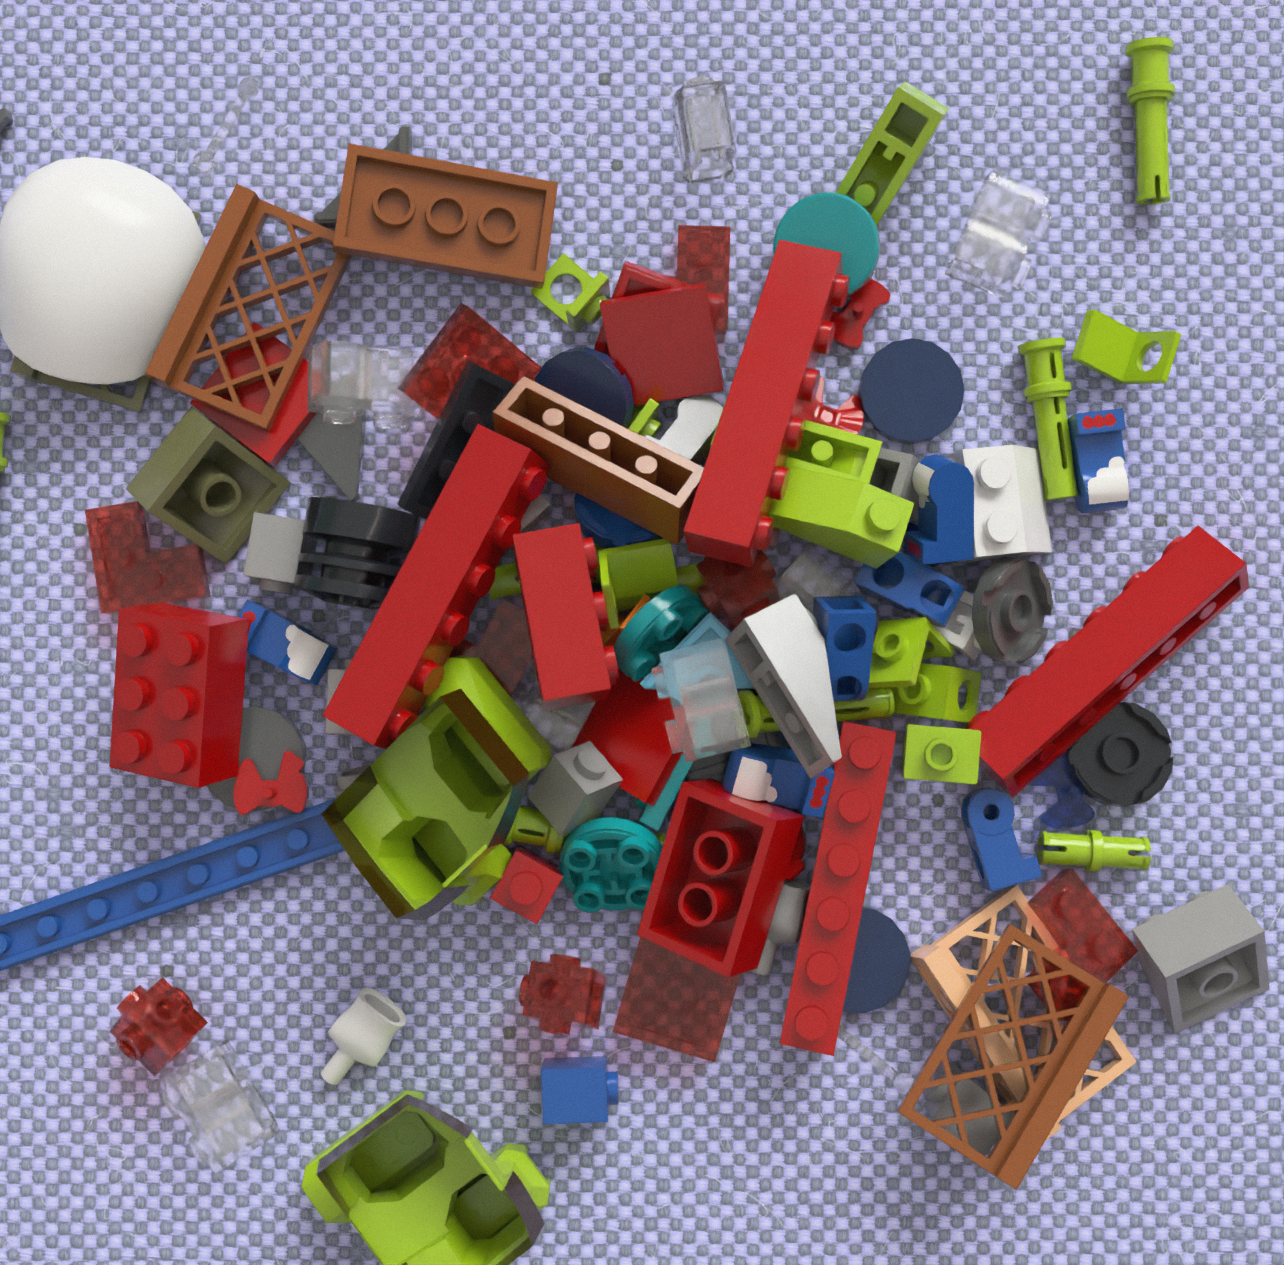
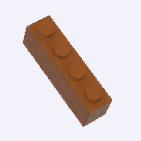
M525 376L521 377L493 411L495 432L532 449L549 463L550 467L546 474L551 480L676 545L685 536L683 530L704 467Z

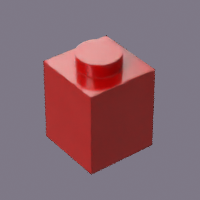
M520 845L512 856L490 899L538 924L564 874L559 871L558 865Z

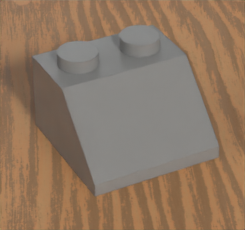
M1229 884L1212 892H1201L1195 895L1188 903L1165 914H1154L1145 919L1141 925L1132 929L1137 958L1174 1033L1180 1032L1270 989L1265 931Z

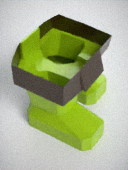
M448 657L443 666L444 675L439 687L431 695H428L422 706L424 712L321 813L356 868L397 919L426 920L452 901L454 904L472 906L485 899L484 895L499 882L512 858V854L503 843L512 828L527 783L539 770L546 768L551 760V746L479 657Z
M402 1091L311 1158L305 1166L301 1187L326 1223L351 1222L382 1265H509L534 1245L545 1224L539 1211L547 1206L551 1179L549 1176L545 1178L529 1157L527 1146L506 1143L489 1155L472 1132L473 1128L423 1101L424 1095L422 1092Z

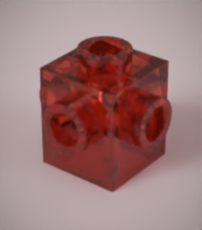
M758 550L753 567L705 556L702 562L695 565L703 584L696 588L701 601L713 616L721 612L733 630L745 618L780 601L777 587L772 581L777 576L776 571L762 550Z
M550 954L549 963L531 961L529 974H525L522 978L519 990V1002L523 1006L522 1015L538 1021V1031L551 1034L570 1035L571 1026L598 1030L607 976L593 968L581 967L582 959L567 955Z
M162 977L148 991L139 985L117 1006L116 1009L122 1015L109 1032L116 1038V1043L124 1055L132 1060H138L155 1077L195 1039L208 1022L193 1008L191 999L183 990L172 987Z

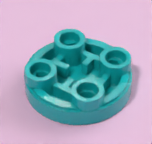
M817 193L795 203L782 217L774 236L773 254H775L779 240L841 252L843 275L850 276L847 297L857 292L871 280L879 260L880 237L873 218L858 202L838 193Z
M677 585L661 592L647 602L631 618L619 635L614 645L618 668L633 681L641 680L651 673L712 612L703 604L702 599L686 585Z
M605 817L587 821L574 828L563 842L559 859V871L564 874L562 878L563 884L573 895L574 905L586 913H595L601 909L620 911L634 908L644 910L663 846L651 831L627 819Z

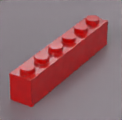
M779 240L683 530L689 552L753 567L758 550L766 551L768 549L774 529V518H770L769 513L774 499L782 501L785 496L790 476V468L784 467L789 450L797 452L800 448L805 429V419L800 418L805 401L813 403L820 382V370H815L819 355H828L835 333V323L830 322L834 307L843 308L849 290L850 276L843 275L841 252Z
M477 424L322 715L323 717L368 743L387 749L418 718L417 716L428 695L435 692L443 679V666L450 653L465 638L470 625L469 618L476 604L491 589L495 580V569L505 550L513 545V534L520 533L521 520L531 501L537 499L542 493L547 480L546 473L550 467L549 463L532 449Z
M1199 525L1185 537L1179 536L1171 541L1164 549L1161 558L1146 572L1140 571L1134 574L1127 581L1122 593L1108 606L1096 608L1086 618L1083 628L1068 641H1060L1054 645L1046 654L1044 662L1029 676L1024 675L1016 679L1006 690L1005 697L991 710H984L971 719L966 729L981 731L979 766L1012 798L1015 797L1249 588L1247 563Z
M843 721L839 741L842 758L835 762L834 766L835 776L828 796L779 1044L834 1056L897 732Z

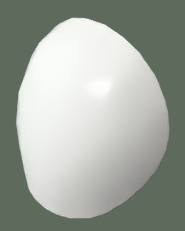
M92 157L62 159L31 172L12 192L0 218V331L13 355L31 368L47 375L87 384H114L133 381L146 375L147 367L205 249L204 238L192 210L169 185L147 171L118 160Z

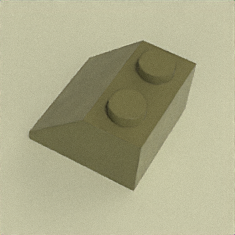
M191 406L126 487V490L149 513L227 564L249 537L254 512L267 514L291 482Z

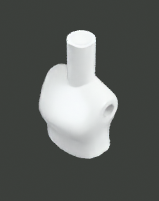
M371 988L362 989L353 1004L338 1017L328 1031L329 1036L339 1049L321 1071L323 1079L332 1085L339 1084L355 1061L375 1067L388 1050L395 1034L405 1025L406 1015L382 993Z

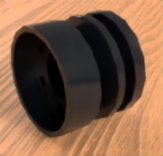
M325 497L308 498L303 533L326 542L324 552L299 554L298 562L321 567L320 577L295 575L293 588L303 590L321 599L323 602L370 610L379 609L389 589L384 588L385 580H395L401 567L389 564L390 553L404 554L410 552L418 537L421 518L408 512L367 503Z

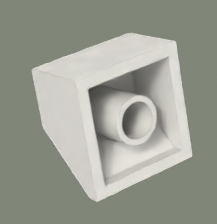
M1018 445L962 449L946 456L967 467L974 480V559L953 561L951 564L1052 553L1038 449Z

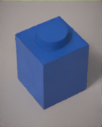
M607 1056L544 1058L541 1068L543 1125L608 1122L609 1105H619L618 1071L608 1072Z

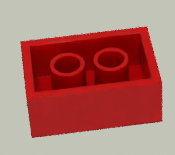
M580 523L513 534L514 558L543 712L607 700L611 685H616L619 673L614 647H603L601 633L606 632L608 614L603 591L593 593L590 581L596 579L595 570H598L593 538L582 539Z
M161 602L119 608L110 768L196 788L238 776L249 619Z
M713 779L682 782L637 935L728 978L757 969L804 816L778 805L768 803L765 800L755 801L735 796L727 792L722 787L721 782Z

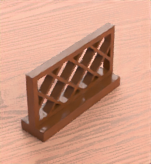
M236 184L145 374L163 389L177 395L178 393L269 432L352 255L337 253L331 266L311 273L302 249L321 242L333 246L335 231L259 199L256 192ZM267 218H270L287 226L292 241L263 251L258 236ZM295 230L300 231L308 236L298 239ZM253 247H255L257 254L249 257ZM297 252L305 275L276 285L268 262ZM262 265L270 288L241 298L236 285L241 272ZM324 280L320 291H318L315 283ZM309 285L315 299L310 312L289 319L281 295ZM232 293L235 301L227 303ZM274 298L283 322L254 332L246 308ZM239 311L248 335L219 345L214 332L219 318ZM303 326L296 338L293 329ZM287 332L293 347L288 358L267 366L258 342ZM210 340L212 348L204 351L208 341ZM252 345L260 369L232 379L223 355ZM217 359L225 380L224 383L205 390L188 383L198 364ZM280 373L278 380L274 385L271 376ZM265 379L270 396L260 415L242 407L236 389ZM229 392L232 402L219 397V395Z
M1007 924L896 1111L1017 1190L1129 996L1113 985L1105 984L1012 924ZM1013 941L1032 953L1037 975L1008 981L1003 957ZM1043 960L1059 970L1046 973ZM995 970H997L1000 983L987 986ZM1068 975L1087 987L1075 1007L1056 1011L1048 979ZM1039 981L1047 1013L1018 1019L1010 987ZM1002 989L1009 1022L980 1028L975 1009L976 1002L981 994ZM1070 1015L1061 1030L1058 1018ZM969 1016L972 1030L959 1032ZM1049 1020L1054 1038L1053 1046L1048 1054L1028 1058L1020 1026ZM1011 1028L1019 1060L990 1066L982 1034ZM974 1036L982 1068L952 1075L947 1057L949 1047L955 1040ZM941 1063L944 1077L931 1079ZM1042 1063L1033 1078L1030 1065ZM1021 1067L1027 1088L1026 1092L1019 1102L1000 1106L992 1074ZM984 1076L992 1108L961 1114L954 1082ZM946 1084L954 1116L931 1121L913 1108L925 1088ZM1014 1111L1005 1126L1002 1113ZM994 1115L999 1138L988 1157L969 1146L964 1121ZM956 1123L959 1139L943 1129L942 1126Z

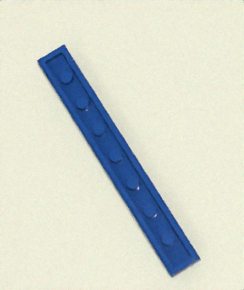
M335 799L306 808L303 812H295L0 915V971L345 851L321 815Z

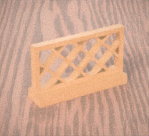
M1018 885L1009 886L930 945L923 944L911 953L910 961L950 1020L972 985L966 974L978 975L992 951L993 941L997 942L1000 936L994 935L998 912L1011 902L1022 917L1020 930L1031 936L1032 932L1038 942L1067 959ZM985 922L984 933L973 931ZM965 936L983 939L978 970L962 968L949 948ZM1015 941L1011 944L1018 946L1013 977L1007 976L1008 981L1025 977L1029 950ZM1051 965L1050 972L1059 970ZM993 974L991 979L999 980L998 974ZM1068 975L1049 979V987L1055 1010L1057 1008L1059 992L1072 994L1079 1001L1087 988ZM1061 977L1069 988L1060 986ZM1039 982L1024 984L1025 986L1040 988ZM1023 985L1011 988L1018 1019H1023L1019 1017ZM985 993L981 994L975 1004L980 1028L999 1024L997 1019L1009 1022L1008 1014L991 1012L984 1002ZM969 1016L959 1032L972 1030ZM1049 1020L1028 1024L1042 1028L1038 1056L1048 1054L1053 1035ZM1113 1026L1104 1040L1116 1058L1099 1071L1086 1070L1084 1075L1091 1077L1084 1083H1082V1077L1047 1139L1062 1128L1058 1122L1136 1063V1060ZM1011 1028L1005 1029V1031L1001 1030L982 1034L990 1066L1019 1060ZM974 1036L964 1038L963 1040L981 1065ZM1042 1063L1034 1064L1036 1065L1035 1075ZM1021 1067L992 1074L995 1088L1006 1104L1019 1102L1022 1099L1027 1088Z

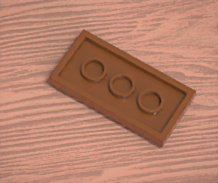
M348 143L333 240V252L542 289L545 282L558 182Z

